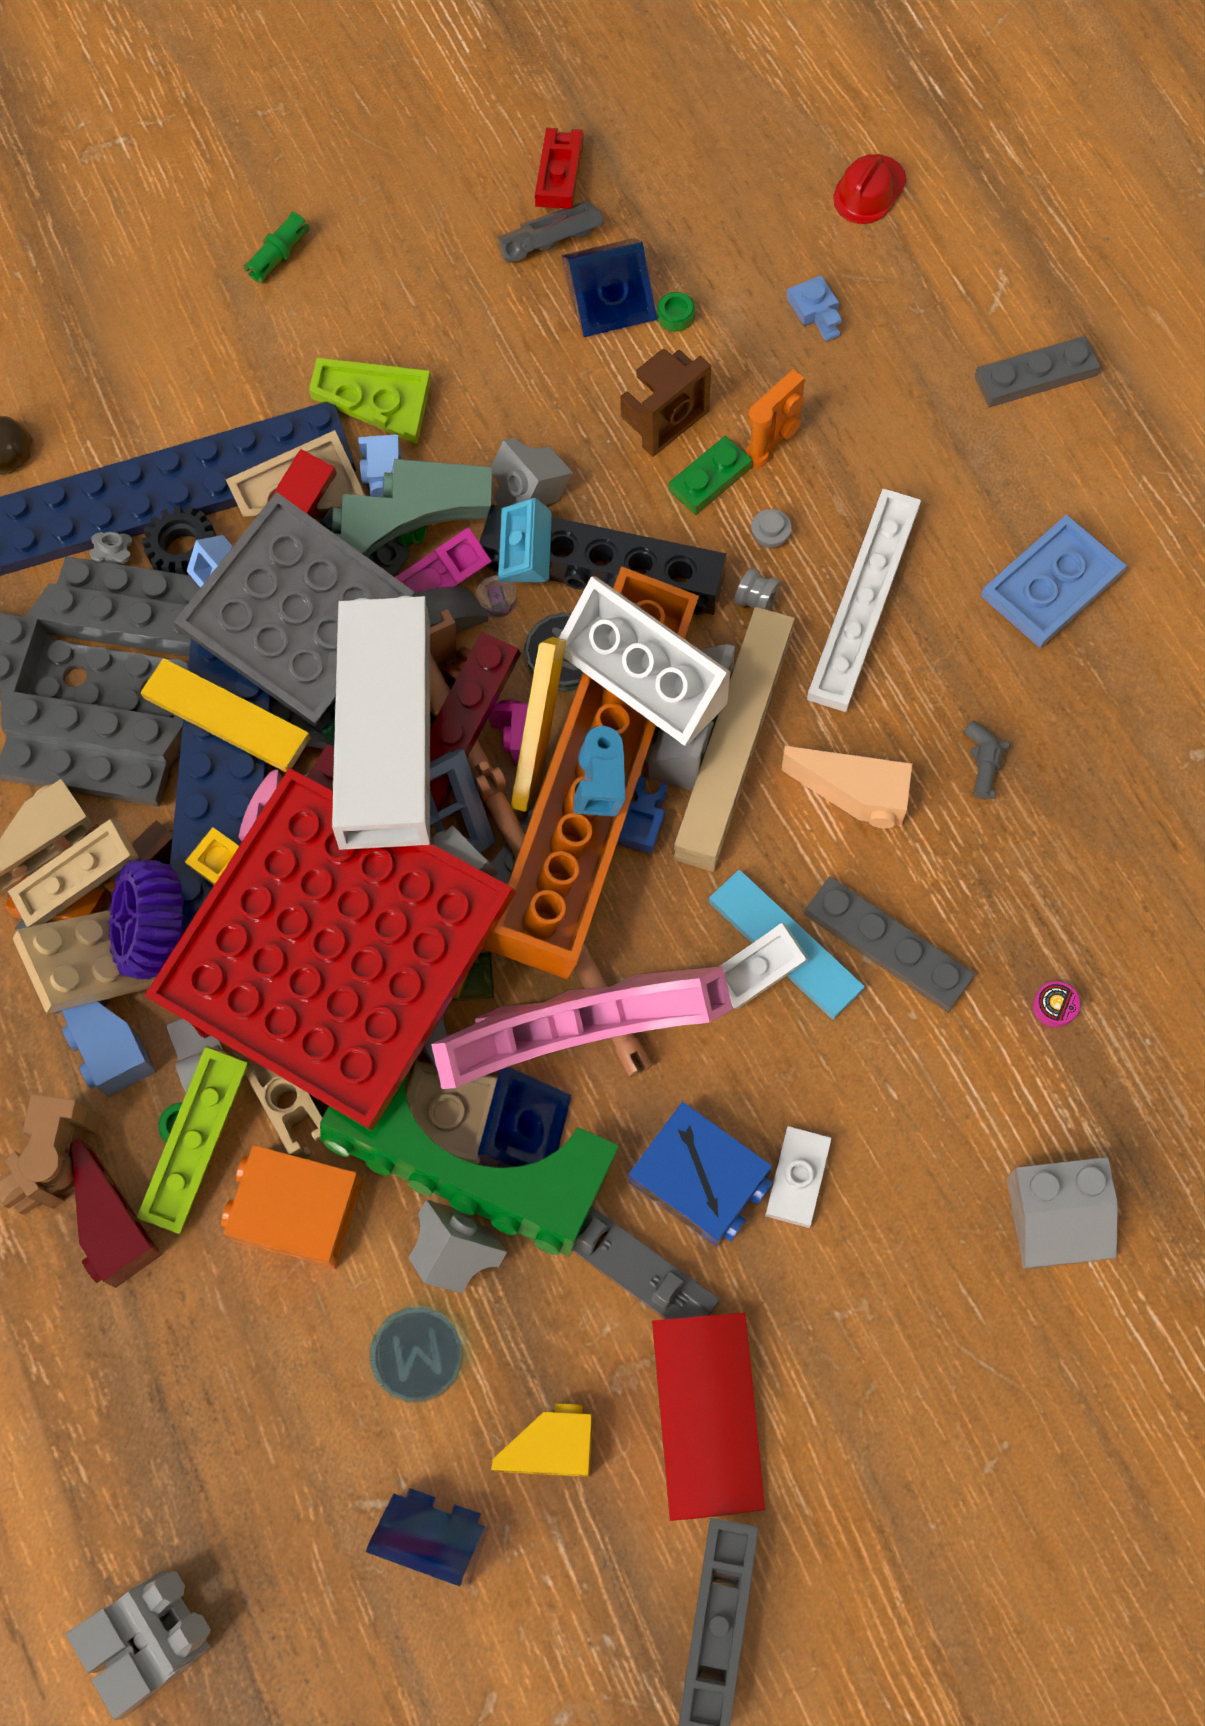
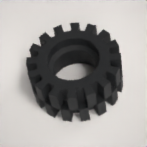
M174 506V513L169 514L166 508L160 511L163 516L162 519L159 520L155 515L150 519L153 528L145 526L143 532L146 538H142L144 552L154 570L189 575L187 568L194 546L183 554L174 555L167 552L169 544L182 536H192L199 540L217 535L210 520H207L203 512L199 511L196 514L193 507L187 506L184 513L181 506Z

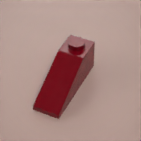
M78 1138L71 1143L79 1245L87 1256L82 1260V1264L96 1283L102 1280L117 1288L162 1254L92 1147Z

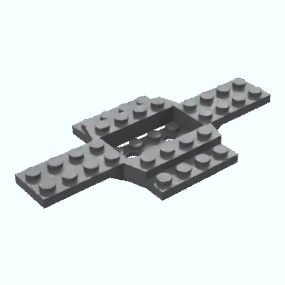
M66 556L57 584H48L25 617L0 613L2 730L7 735L0 756V780L43 787L48 784H54L62 779L71 792L160 807L170 769L180 756L183 719L144 699L140 692L163 658L147 656L142 653L109 650L104 647L72 644L62 640L55 641L52 635L189 657L191 638L175 628L174 621L200 589L199 585L190 575ZM166 659L188 670L189 662H184L180 659ZM74 669L85 670L87 678L83 684L77 687L66 685L65 678L70 671ZM273 698L272 714L308 732L311 739L306 746L322 749L327 744L334 746L336 699L314 727Z

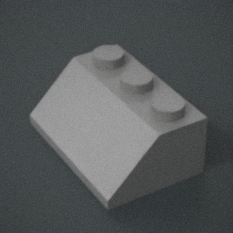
M725 644L700 649V651L729 670L731 679L735 646ZM718 714L686 746L660 728L657 738L651 739L644 760L645 763H649V779L693 791Z

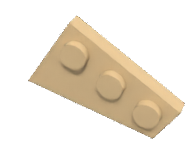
M336 431L327 433L226 479L243 517L256 516L261 512L271 499L300 449L334 466L337 475L317 504V509L341 507L343 494L365 496Z

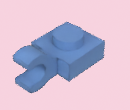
M821 275L787 289V300L804 326L814 322L826 342L840 336V332L836 325L842 322L838 313L839 302Z

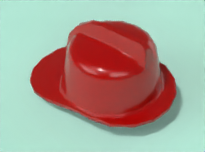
M868 154L858 158L846 169L833 194L834 207L840 216L852 223L869 224L881 219L890 210L905 186V170L899 162L885 155Z

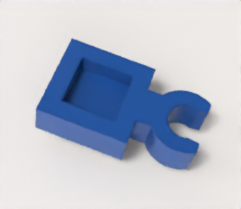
M640 776L635 787L637 802H630L617 844L653 854L665 819V810L658 809V807L662 806L666 801L667 783L661 782L657 793L648 794L644 791L646 777Z

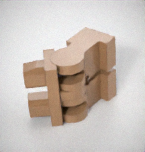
M31 1094L22 1133L30 1137L29 1144L22 1150L21 1154L15 1151L3 1159L10 1170L0 1176L1 1204L9 1209L14 1206L20 1214L25 1215L39 1204H44L54 1209L64 1202L61 1194H69L75 1191L71 1143L78 1138L84 1141L86 1133L97 1134L101 1117L76 1100Z

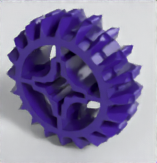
M144 859L129 861L121 869L120 875L115 880L116 887L111 892L110 919L107 922L109 924L108 939L111 942L110 953L113 955V962L117 963L120 975L150 980L151 978H156L179 942L180 935L183 933L182 919L185 916L182 914V905L184 903V899L181 897L182 886L178 882L176 871L172 869L170 864Z

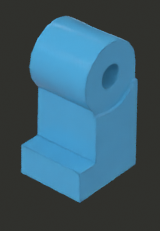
M597 726L588 732L579 751L578 759L580 766L585 771V781H580L573 797L574 814L617 816L625 801L623 742L621 736L614 729L606 726Z

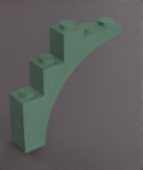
M394 459L391 473L384 472L383 497L342 495L341 508L333 507L332 532L340 533L335 535L369 558V556L395 538L423 526L451 520L486 519L491 507L492 467Z

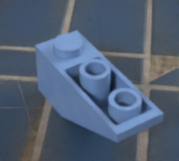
M99 1002L56 1011L57 1014L63 1013L68 1024L62 1027V1031L69 1046L73 1051L79 1049L85 1061L79 1065V1069L91 1089L97 1087L109 1097L156 1073L139 1034L127 1022Z

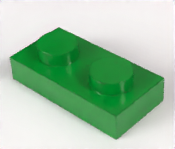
M724 436L674 477L668 484V491L692 513L697 515L752 469L753 459L727 436Z

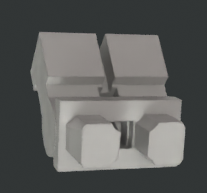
M163 1571L132 1588L116 1602L105 1609H101L65 1633L87 1673H99L107 1667L106 1670L91 1681L113 1720L126 1718L154 1693L187 1670L197 1661L199 1656L211 1648L206 1640L211 1629L203 1615L195 1612L191 1614L181 1598L184 1595L185 1585L176 1571L169 1573Z

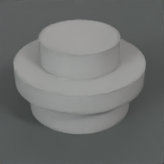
M766 509L759 512L753 518L751 533L753 538L762 547L777 548L790 537L791 522L782 511Z

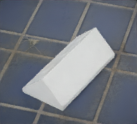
M596 576L590 578L559 637L567 640L564 658L684 746L689 745L727 705L730 671Z

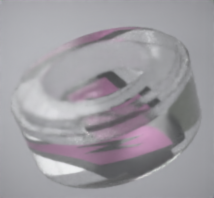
M498 575L484 579L477 588L476 597L478 604L489 617L501 618L507 616L517 605L515 585L513 582L499 581Z

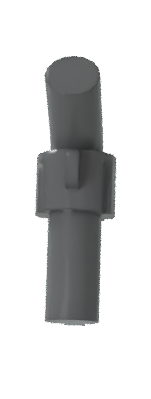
M974 720L969 723L964 731L966 736L980 745L973 747L971 750L972 757L976 759L975 764L979 768L973 796L983 800L995 799L996 792L992 790L995 771L1000 770L1003 754L1010 748V742L998 741L991 732Z

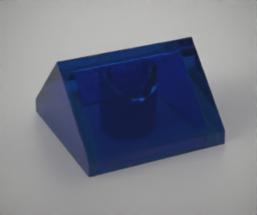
M510 1067L500 1069L478 1150V1156L482 1165L496 1168L519 1167L538 1162L559 1149L572 1095Z

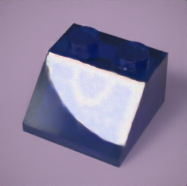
M632 238L561 255L569 294L583 337L657 320L642 241Z
M412 1488L408 1489L406 1497L393 1493L368 1543L366 1552L460 1587L469 1586L489 1529L488 1526L478 1523L481 1513L454 1504L451 1513L433 1507L436 1497Z

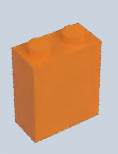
M252 1145L249 1157L244 1156L238 1166L236 1181L240 1184L235 1199H230L227 1202L222 1214L221 1225L225 1227L223 1234L234 1242L336 1269L363 1180L356 1172Z

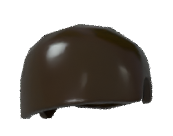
M0 416V475L15 471L21 463L30 459V441H33L23 425L7 416Z

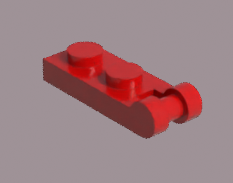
M546 128L535 189V207L572 209L580 157L583 151V130L572 129L571 133L558 132V128Z

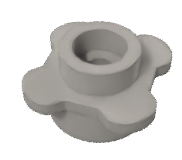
M100 532L92 536L91 540L94 544V549L89 552L92 560L125 565L130 559L128 546L132 544V538L129 535L115 532Z

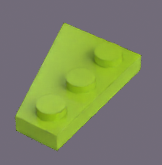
M317 358L309 392L311 399L317 402L334 404L340 412L418 445L432 379L429 370Z

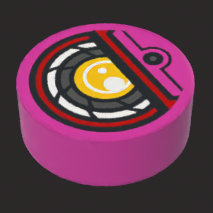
M1060 981L1044 984L1033 999L1035 1016L1041 1023L1052 1028L1064 1027L1071 1023L1080 1009V999L1077 992L1070 985Z

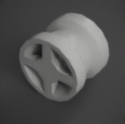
M750 567L738 586L734 604L740 607L747 605L752 608L759 607L770 611L779 593L781 580L775 577L767 579L761 576L759 570Z

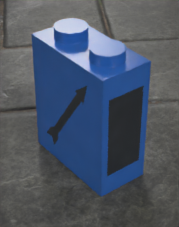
M683 1101L628 1174L631 1185L715 1247H718L724 1238L729 1242L733 1241L746 1222V1219L741 1216L742 1212L750 1201L758 1205L773 1184V1182L767 1179L772 1165Z

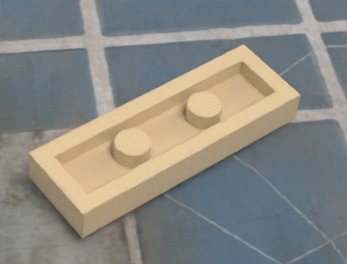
M109 819L8 892L26 926L41 925L116 874L129 861L136 860L138 855L120 822Z

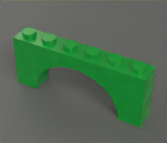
M410 1070L373 1131L336 1109L328 1107L320 1121V1140L333 1153L344 1157L351 1154L366 1161V1165L372 1171L383 1176L394 1174L406 1180L407 1184L416 1192L431 1196L434 1193L449 1200V1204L455 1210L466 1215L477 1213L491 1220V1224L499 1231L509 1235L519 1233L534 1240L533 1243L537 1248L551 1255H558L560 1252L568 1257L570 1256L577 1237L612 1167L619 1147L610 1141L577 1127L569 1140L559 1150L529 1165L496 1168L467 1162L448 1153L433 1142L414 1119L405 1094V1084Z

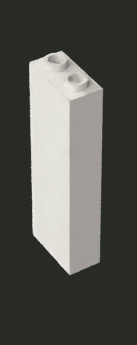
M400 596L387 599L359 598L351 601H338L332 829L339 850L430 845V620L425 596Z

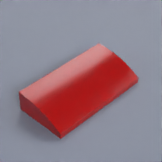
M746 1312L652 1320L670 1521L765 1510Z

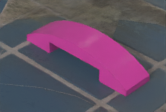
M468 527L395 578L416 594L436 588L457 586L489 564L491 560Z

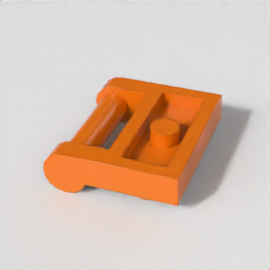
M794 369L749 409L748 422L752 428L750 444L747 446L745 453L753 459V468H760L766 465L769 451L783 438H791L801 425L800 415L804 402L805 378Z

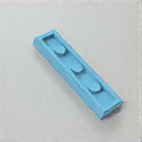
M741 870L733 874L709 897L708 903L751 943L764 936L779 924L785 923L809 958L808 962L794 970L787 977L832 1020L864 991L865 986Z

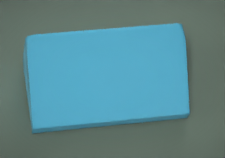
M536 498L502 508L498 580L501 582L540 583L549 580L552 514L550 509Z

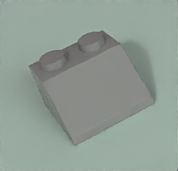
M1108 1157L1016 1167L1006 1178L1023 1269L1116 1258L1118 1202Z

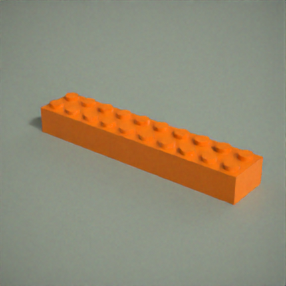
M621 566L613 589L685 639L699 596ZM583 671L507 885L513 887L516 894L484 946L485 950L564 979H568L578 962L656 727L653 722ZM597 726H606L614 729L621 736L623 742L625 801L617 816L574 814L573 797L580 781H585V771L579 764V751L588 732Z

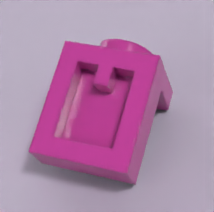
M508 699L496 703L488 718L491 728L504 729V751H511L513 764L518 766L529 703Z

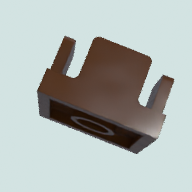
M662 349L636 370V377L653 394L644 400L642 404L628 391L620 396L621 417L641 435L642 448L652 457L709 412L712 365L702 356L692 361L681 350H677L672 355L666 349Z

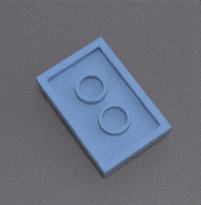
M1066 514L983 588L981 597L1041 649L1122 576L1127 565Z

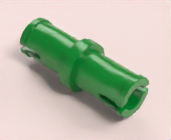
M291 212L274 234L269 233L263 239L264 245L243 266L247 272L251 269L248 275L258 283H263L280 261L285 262L290 257V250L310 230L308 224L302 226L306 222L305 219L299 214Z

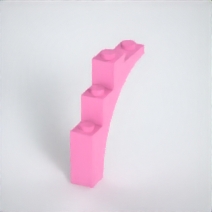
M723 966L637 974L611 987L569 990L543 1003L501 1006L475 1018L476 1024L431 1045L442 1089L460 1087L505 1067L562 1049L647 1030L710 1023L733 1009Z

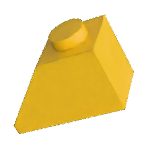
M555 1404L554 1412H543L492 1459L491 1470L503 1473L590 1477L592 1415L583 1414V1405Z

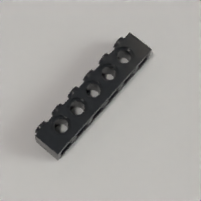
M491 504L479 543L491 560L486 567L494 572H498L501 514L504 507ZM551 517L549 580L565 583L573 589L582 590L586 588L590 578L596 576L613 588L621 566L633 571L645 569L649 572L643 575L698 595L693 614L701 615L706 613L715 615L725 577L727 553ZM563 552L570 554V555L567 556V557H557V556H555V555H557V554H559V553H563ZM598 561H607V562H609L607 565H603V566H599V565H595V564H594L595 562H598ZM683 577L688 580L685 582H675L672 579Z

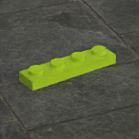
M205 1046L137 1215L138 1219L178 1234L182 1232L249 1061L213 1047Z

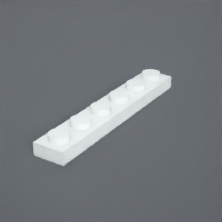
M882 489L808 691L807 700L847 712L921 503L920 499Z

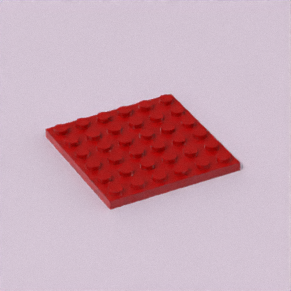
M289 768L144 996L373 1131L516 892L513 887L431 843L430 845L339 850L332 829L333 791Z

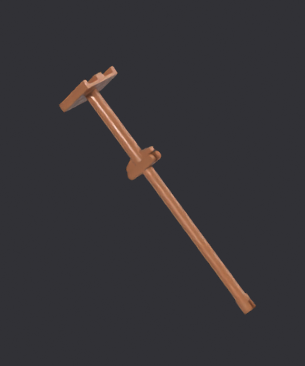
M448 609L440 612L441 623L430 627V705L436 716H438L451 691L438 665L454 659V653L457 651L455 621ZM476 740L467 758L485 812L490 811L516 859L525 832L506 798V781L499 767L492 768L481 745ZM584 943L578 962L574 967L584 989L608 987ZM633 1033L611 1037L616 1047L615 1051L629 1077L636 1076L638 1072L631 1059L635 1056L644 1071L652 1066L638 1037L635 1038Z

